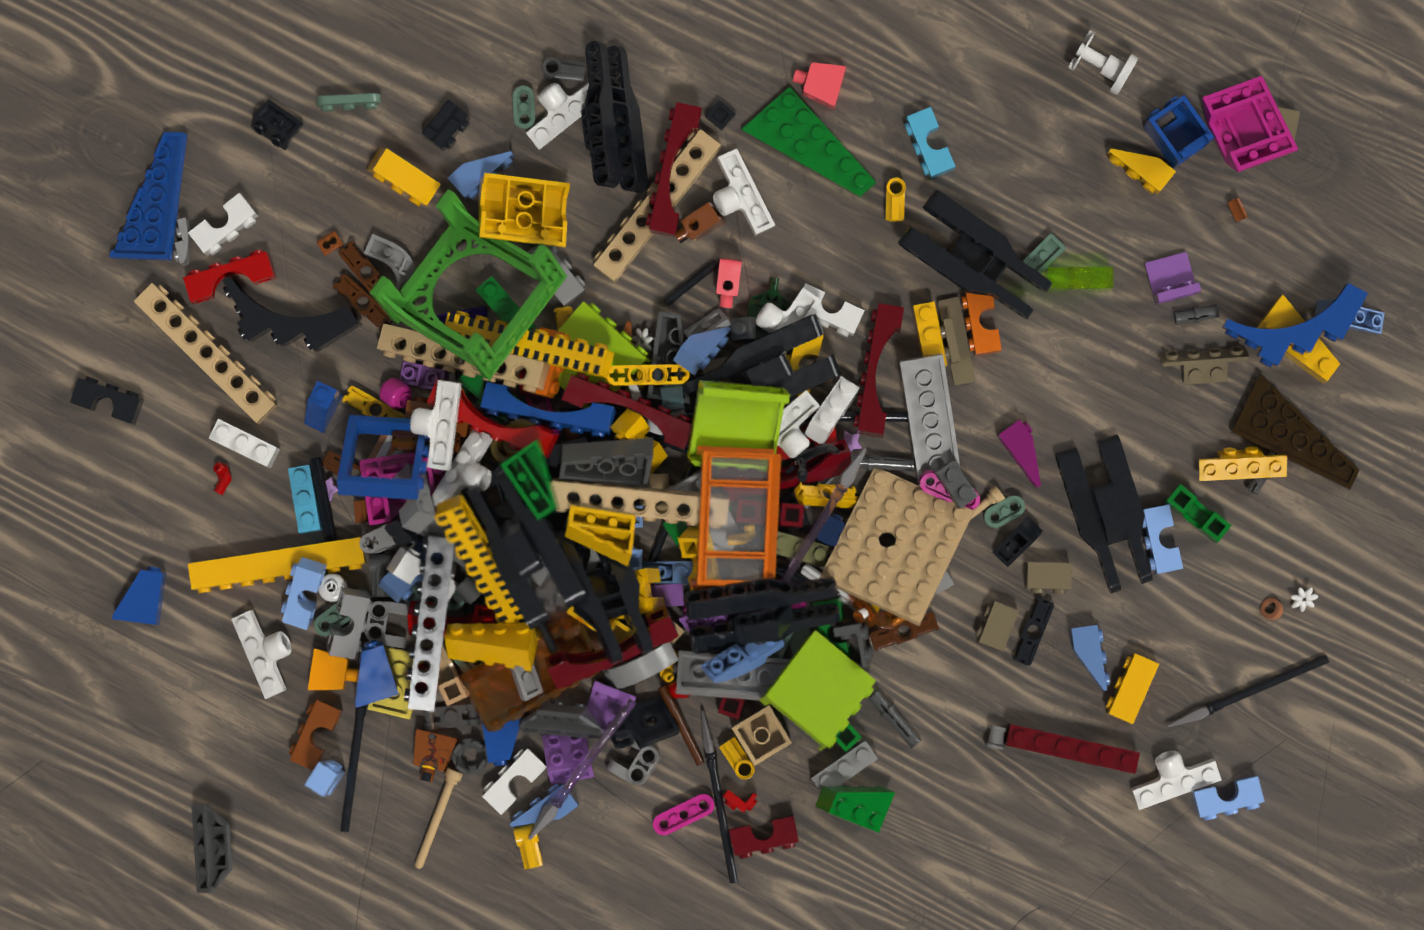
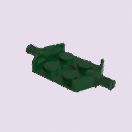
M770 277L769 290L750 297L747 317H757L763 306L767 303H772L783 311L790 307L792 303L778 294L779 278L775 279V285L773 286L774 277ZM756 324V339L768 334L766 330ZM754 339L743 340V344L748 343Z

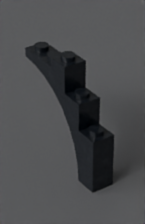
M229 276L222 280L225 285L223 287L224 292L229 298H233L236 303L234 308L238 315L244 317L237 322L240 327L238 332L244 340L247 339L254 342L272 330L271 337L277 345L280 344L286 347L305 335L304 342L310 350L313 349L319 352L362 325L354 309L349 305L316 317L298 318L284 316L270 311L257 303L243 290L234 277Z

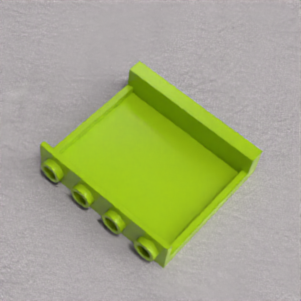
M583 301L558 330L570 336L569 339L574 342L575 338L588 341L587 345L595 346V343L607 345L608 350L614 353L611 366L643 365L645 362L649 363L651 361L646 357L648 352L640 345L635 347L631 343L632 338L625 331L620 333L615 329L617 324L608 316L604 319L599 314L601 310L592 302L589 305ZM564 369L563 373H560L558 382L564 390H566L572 373L576 375L577 371ZM614 369V372L610 373L609 376L616 382V378L625 377L627 369H624L625 373H616ZM638 369L632 370L631 378L638 371ZM586 374L590 376L589 380L597 383L600 380L607 383L603 377ZM610 385L609 389L618 391V388L622 389L625 385ZM592 402L583 404L585 409L592 406ZM593 402V403H598V404H603V405H608V404H609V403H607V402Z
M699 381L687 453L691 463L702 467V455H697V446L774 449V454H776L784 404H789V393L785 388ZM712 457V465L717 468L725 469L727 466H731L739 470L754 468L761 472L768 471V459Z
M815 630L807 636L759 701L765 706L769 703L772 704L819 743L818 750L821 751L826 747L831 748L837 740L836 734L839 730L842 732L850 722L847 719L851 714L855 715L862 706L860 704L863 698L867 699L874 690L872 686L876 680Z

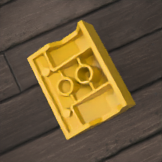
M484 173L480 178L479 238L565 248L568 222L566 218V205L570 183Z

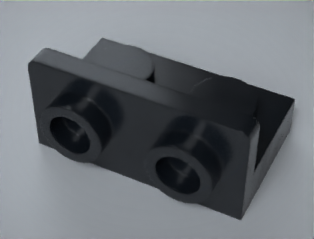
M268 99L253 115L251 127L257 134L269 139L273 145L286 151L290 141L302 129L304 123Z

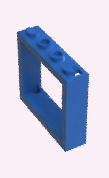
M349 415L337 477L338 495L418 500L420 489H424L422 474H426L427 461H425V458L429 456V445L427 443L430 442V438L425 435L418 436L411 479L351 476L358 434L392 436L393 431H411V419Z

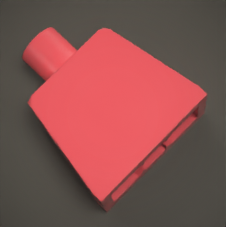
M811 63L809 72L796 69L793 82L805 85L803 89L805 97L830 109H835L846 66Z
M720 258L716 294H720L719 307L732 308L733 296H738L742 260ZM726 280L732 282L731 289L724 287Z

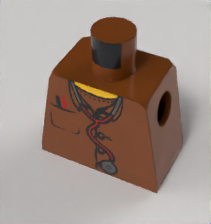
M708 202L681 220L683 227L676 231L675 236L680 243L689 238L697 241L726 222L715 204ZM696 222L699 223V227L697 230L694 229V224Z
M416 729L413 765L423 767L420 780L433 782L435 770L441 772L446 770L459 738Z

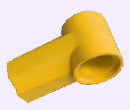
M897 177L890 179L885 188V221H904L906 185L902 179ZM898 183L901 186V192L898 194L892 193L890 185Z
M735 737L719 747L739 778L747 780L754 775L755 767ZM747 763L750 765L751 772L749 775L742 776L739 773L741 764Z
M535 823L513 828L517 847L520 848L524 870L543 865L538 845V833L529 840Z

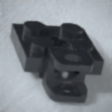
M661 695L622 709V717L615 719L610 724L612 730L609 732V738L617 749L633 745L635 742L639 749L678 735L680 729ZM646 719L655 721L654 725H647Z

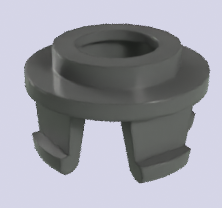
M473 738L460 741L455 746L452 754L456 769L468 775L481 772L488 763L486 746L481 741ZM473 748L478 752L479 759L475 764H467L464 761L463 753L465 750Z

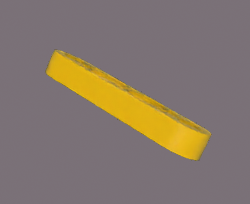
M679 364L611 366L608 379H604L609 385L683 384L689 379L690 373ZM656 368L663 372V378L660 381H656L652 377V372ZM679 368L680 372L684 373V376L680 377V381L676 376L669 377L670 381H667L668 372H677ZM614 369L616 373H625L624 369H627L625 377L616 378V382L609 375L614 372ZM634 369L640 370L642 374L641 379L637 382L631 378V372Z

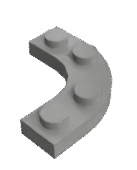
M372 234L364 255L378 260L392 269L396 276V289L400 292L401 287L407 283L416 267L404 249L393 242Z

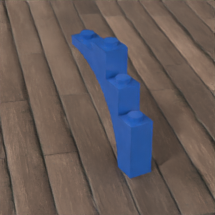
M1347 283L1327 308L1315 317L1296 326L1281 329H1259L1227 319L1222 328L1226 330V335L1234 339L1240 337L1246 340L1244 344L1256 350L1259 347L1260 350L1256 355L1261 358L1259 362L1271 368L1272 365H1279L1290 344L1293 346L1292 350L1303 355L1304 352L1307 354L1311 353L1321 332L1325 333V338L1333 342L1343 340L1368 293Z

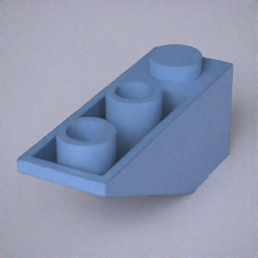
M509 151L463 163L447 179L466 200L469 198L473 199L479 194L480 178L483 174H496L501 169H507L513 163L514 155Z
M1317 300L1315 316L1327 308L1334 300ZM1360 307L1349 329L1381 334L1385 313Z
M724 327L690 335L680 347L673 361L693 375L700 369L704 371L711 361L709 358L714 359L720 348L723 349L730 338L727 335L731 328Z
M693 561L642 562V569L659 568L661 582L651 584H689L687 577L692 572Z
M1098 625L1069 629L1072 651L1101 691L1107 690V686L1110 685L1108 672H1104L1103 664L1107 663L1105 650L1101 651L1100 642H1103L1102 629H1098Z
M555 784L547 790L549 795L543 800L538 797L529 804L531 808L524 813L520 810L512 816L513 822L510 825L513 827L536 823L543 807L550 802L559 807L553 820L563 818L579 806V804L564 784L560 787L558 784Z

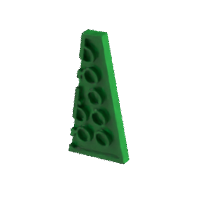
M791 87L787 88L741 129L746 134L778 150L781 154L815 171L820 176L829 179L859 198L876 184V181Z

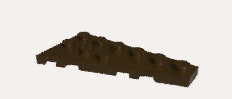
M1261 374L1258 375L1231 433L1276 455H1287L1288 461L1350 490L1360 470L1341 451L1335 448L1275 387L1269 384Z

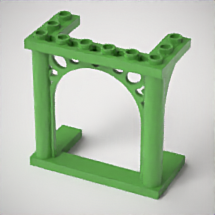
M448 189L439 198L435 206L449 224L447 230L440 235L438 242L428 251L422 263L415 268L413 275L407 283L403 284L400 292L388 278L382 276L373 285L370 294L393 322L398 325L400 322H403L476 367L480 374L490 381L567 278V275L548 247L540 244L534 254L531 255L509 241L479 238V222L470 215L457 195ZM465 239L467 241L466 249L459 251L457 246ZM473 240L475 241L474 244L478 245V247L473 248ZM487 254L495 256L539 282L492 347L476 332L468 340L450 329L438 319L434 311L433 292L439 277L452 263L469 255ZM419 297H427L426 302L422 305H414ZM429 309L427 315H425L423 311Z

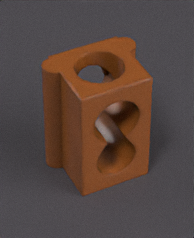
M1240 197L1227 202L1236 223L1249 218Z
M335 230L316 241L325 256L343 245ZM332 239H337L335 244H330L329 249L324 248L325 243H331Z
M365 500L353 501L355 523H368Z

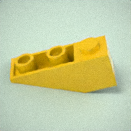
M1112 148L1106 154L1109 156V161L1117 167L1121 166L1126 170L1127 176L1142 182V187L1150 194L1155 193L1158 195L1176 173L1174 169L1157 157Z

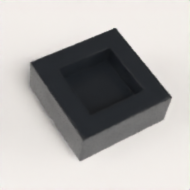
M719 100L705 118L719 130L723 131L735 117L736 113Z

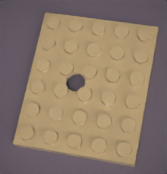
M873 469L820 578H833L837 583L838 589L920 626L974 511L966 507L958 509L954 502H946L930 495L914 483L883 469ZM883 533H891L894 535L896 543L888 548L883 547L880 544L879 536Z

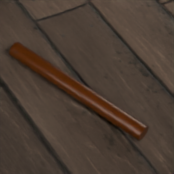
M666 684L660 686L658 690L678 725L680 734L696 766L703 764L704 760Z

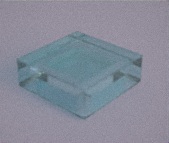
M682 385L660 387L662 406L668 409L684 408Z

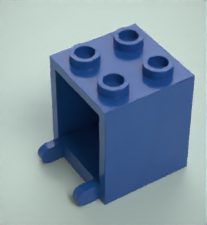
M1185 95L1180 98L1175 96L1170 99L1162 111L1159 108L1154 110L1145 119L1147 122L1143 126L1172 169L1206 147L1215 138ZM1173 113L1176 120L1161 130L1157 122Z

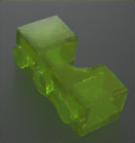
M1047 267L1045 270V277L1052 282V286L1047 292H1067L1070 290L1110 292L1114 288L1113 267Z

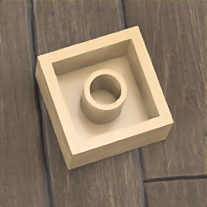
M769 705L732 727L754 766L792 744Z

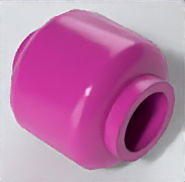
M390 378L381 385L380 399L392 409H402L407 406V400L412 399V390L401 379Z

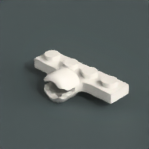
M589 82L570 96L557 83L548 85L539 93L538 100L546 109L547 114L525 132L537 149L540 150L581 117V111L585 107Z
M736 148L717 157V161L728 181L727 187L716 191L713 195L714 204L719 213L726 216L741 210L755 236L773 228L775 223L738 149Z
M802 287L786 311L781 310L772 303L765 304L756 317V324L768 333H771L810 316L821 299Z
M438 380L434 409L417 408L412 413L410 420L412 433L425 435L430 438L428 468L451 470L462 383Z
M807 390L783 410L777 446L781 447L790 458L797 457L809 446V439L800 430V425L820 408V405Z
M472 429L453 460L451 470L445 473L431 496L434 507L437 508V503L459 495L464 488L473 489L478 486L484 492L490 486L492 481L491 471L479 464L493 440L489 434L480 433Z
M253 610L232 618L231 620L264 698L268 699L286 691V686L276 662L290 655L292 651V645L288 636L281 631L265 636Z
M1172 750L1163 752L1156 757L1155 763L1159 772V776L1156 779L1134 786L1131 790L1137 808L1141 810L1221 781V777L1214 758L1185 767L1180 753Z

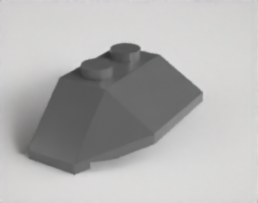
M551 701V704L544 703L519 722L521 730L528 733L606 741L609 739L607 733L588 708L580 703H573L572 706L564 705L563 702Z
M209 804L191 805L197 893H214L232 870L230 825Z

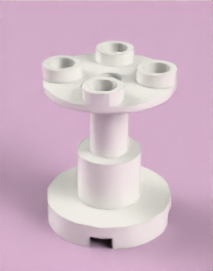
M1089 30L1084 39V42L1087 44H1081L1076 53V56L1079 58L1074 57L1068 68L1074 71L1081 58L1102 69L1100 74L1114 81L1109 92L1118 95L1139 58L1131 54L1125 63L1113 55H1110L1109 58L1088 47L1095 35L1093 31Z

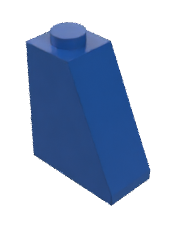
M317 380L307 401L304 424L325 433L343 394Z
M149 566L147 571L140 570L113 613L112 619L159 625L166 573L160 572L161 568Z
M371 640L366 642L364 647H361L354 696L356 708L399 694L382 641Z
M525 704L480 711L488 763L493 762L494 766L506 765V760L512 758L520 730L519 722L523 719Z

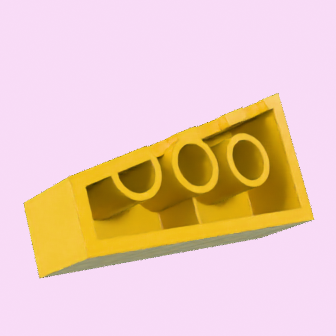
M1282 294L1256 328L1281 329L1304 323L1305 320ZM1319 338L1311 353L1307 354L1304 352L1301 355L1292 350L1293 346L1290 344L1284 354L1322 384L1330 379L1340 365L1339 361Z
M527 623L448 624L444 637L448 659L473 663L481 660L485 662V665L493 666L495 663L505 664L506 668L514 669L515 666L523 667L524 671H532L538 641L536 629H530Z

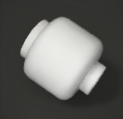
M328 574L324 576L318 591L324 600L337 602L341 587L348 588V584L342 576Z

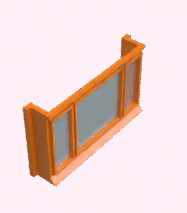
M697 446V455H702L697 577L696 579H691V588H710L765 578L775 579L781 454H774V449Z

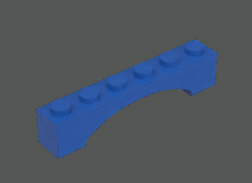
M486 382L481 403L482 410L490 417L506 416L508 420L519 422L522 419L527 420L531 425L536 426L542 423L549 425V428L555 430L567 428L570 429V432L576 434L588 432L596 438L611 437V426L614 424L617 413L614 406L593 402L591 407L574 412L544 411L516 399L511 395V390L508 386Z

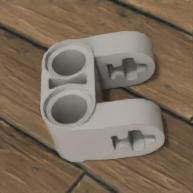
M387 524L362 536L359 543L362 551L374 555L398 547L393 541V537H390L385 530ZM370 540L378 541V544H373V549L368 547L371 544Z
M384 601L374 602L367 618L365 630L367 639L369 641H382L383 645L405 649L407 638L387 635L385 633L389 613L407 616L410 605ZM376 605L384 606L385 614L382 617H376L373 614V608ZM374 626L379 627L382 631L378 639H373L369 635L370 629Z
M635 742L631 746L639 750V753L629 769L613 759H610L606 769L634 785H642L646 783L658 764L660 753L652 745L639 749ZM648 750H652L655 754L654 760L650 763L644 760V753ZM636 769H641L643 779L637 782L633 779L632 774Z

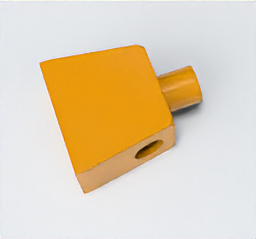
M314 649L308 690H345L347 681H357L358 669L349 668L350 659L330 656L327 651Z

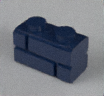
M831 513L830 516H825L815 537L816 542L834 548L845 527L844 522H842L843 517Z

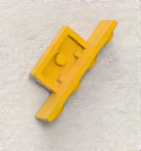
M1253 446L1246 447L1244 450L1224 448L1223 451H1217V458L1199 459V481L1287 477V455L1264 456L1261 449Z

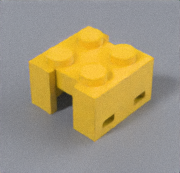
M659 568L635 570L634 573L640 584L638 609L641 616H646L647 613L665 606L664 597H652L650 586L651 583L661 582ZM624 615L616 618V620L625 619Z

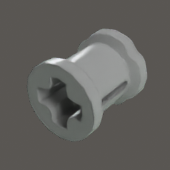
M989 725L990 733L985 746L1004 750L1002 745L1008 729Z

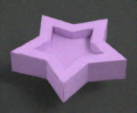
M844 430V439L850 451L862 449L858 442L860 434L851 435Z
M333 476L325 481L330 502L333 500L334 493L338 491V486L334 484Z

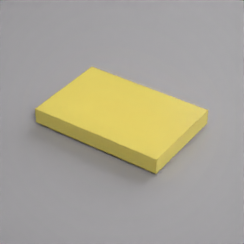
M384 646L399 694L370 703L368 710L411 720L413 709H408V702H404L405 688L409 689L410 681L406 680L407 676L405 674L407 673V668L412 667L413 659H409V651ZM425 660L420 661L418 665H420L423 662L425 663Z

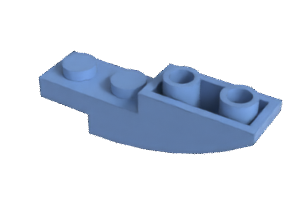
M772 641L760 645L748 643L742 648L735 644L702 664L701 669L714 683L739 677L766 663L768 656L784 647V641Z

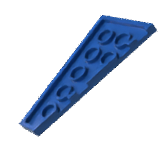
M184 132L163 133L154 153L155 159L150 170L147 169L144 184L142 188L139 187L126 216L127 222L122 232H119L116 247L110 252V258L172 261L187 134Z

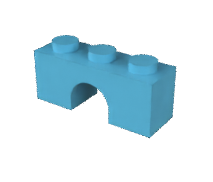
M929 107L907 116L904 127L907 135H912L915 143L912 144L916 156L920 155L923 161L920 166L924 175H928L931 180L953 171L956 166L948 147L935 150L927 144L926 137L939 128L932 108Z
M310 465L288 468L298 532L300 534L322 531Z

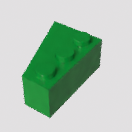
M535 440L501 464V467L537 520L547 517L560 508L541 440Z
M823 786L815 807L879 833L895 792L883 786Z

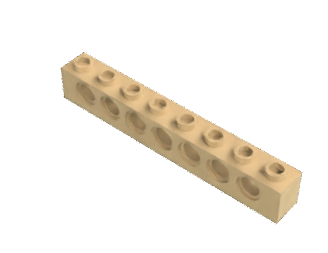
M701 129L698 133L693 132L686 141L689 144L684 150L679 149L675 158L676 161L673 163L670 183L675 186V190L670 193L673 209L721 149V144ZM698 149L701 151L702 156L699 159H693L689 155L690 152ZM680 166H685L689 172L685 176H679L676 170ZM655 182L647 190L649 195L644 201L640 199L633 208L635 213L631 218L627 216L620 225L622 228L617 235L614 233L607 241L609 246L604 252L600 250L593 259L595 262L594 268L614 284L654 234L649 232V226L639 227L636 221L640 217L647 218L648 213L652 214L653 209L650 208L652 193L657 192L658 184H655ZM626 234L635 236V241L632 244L623 242V237ZM613 251H619L622 254L619 261H612L610 259V254Z
M151 283L134 302L260 425L278 407L274 403L276 398L268 390L264 393L259 388L261 383L253 375L248 377L243 372L246 368L239 361L233 362L228 357L230 353L222 345L218 347L212 342L215 338L207 330L202 332L197 327L200 323L191 314L187 317L182 312L184 307L176 299L172 302L167 297L169 292L161 284L156 286ZM160 302L166 303V309L163 312L157 311V305ZM175 317H181V325L174 328L172 320ZM196 332L197 339L189 343L187 341L188 334ZM211 347L212 355L204 358L202 355L203 349ZM221 362H226L228 365L224 373L218 372V365ZM237 377H242L243 385L240 388H234L233 381ZM252 392H257L259 396L255 403H249L248 396Z
M383 323L377 349L383 351V356L395 359L396 355L402 356L403 361L415 363L416 360L423 361L422 365L430 368H435L436 365L443 366L442 370L455 373L456 370L463 371L462 375L472 378H475L476 375L482 376L477 368L465 361L460 364V358L446 350L445 357L440 359L439 354L445 348L419 332ZM406 340V346L400 350V343ZM426 345V351L420 354L421 346ZM509 354L502 363V365L506 364V371L500 374L498 369L490 381L484 377L482 379L495 383L496 379L501 380L503 385L513 388L516 387V384L524 386L523 390L536 393V389H544L550 365L542 361ZM526 369V376L520 379L519 374L521 370Z
M556 477L553 479V486L560 507L555 511L568 512L570 505L636 515L643 517L645 521H656L657 518L665 519L666 523L676 524L678 521H686L687 525L699 526V492L651 487L643 488L559 479ZM576 492L579 494L580 499L573 502L568 498V494ZM598 494L602 498V502L594 504L591 502L590 496ZM710 494L712 513L709 514V527L722 528V525H727L730 496ZM619 496L624 500V504L615 506L612 503V498ZM636 499H643L646 506L641 509L637 508L634 505V501ZM664 501L667 503L668 508L660 511L656 508V503ZM685 503L690 507V510L687 513H681L678 510V506Z

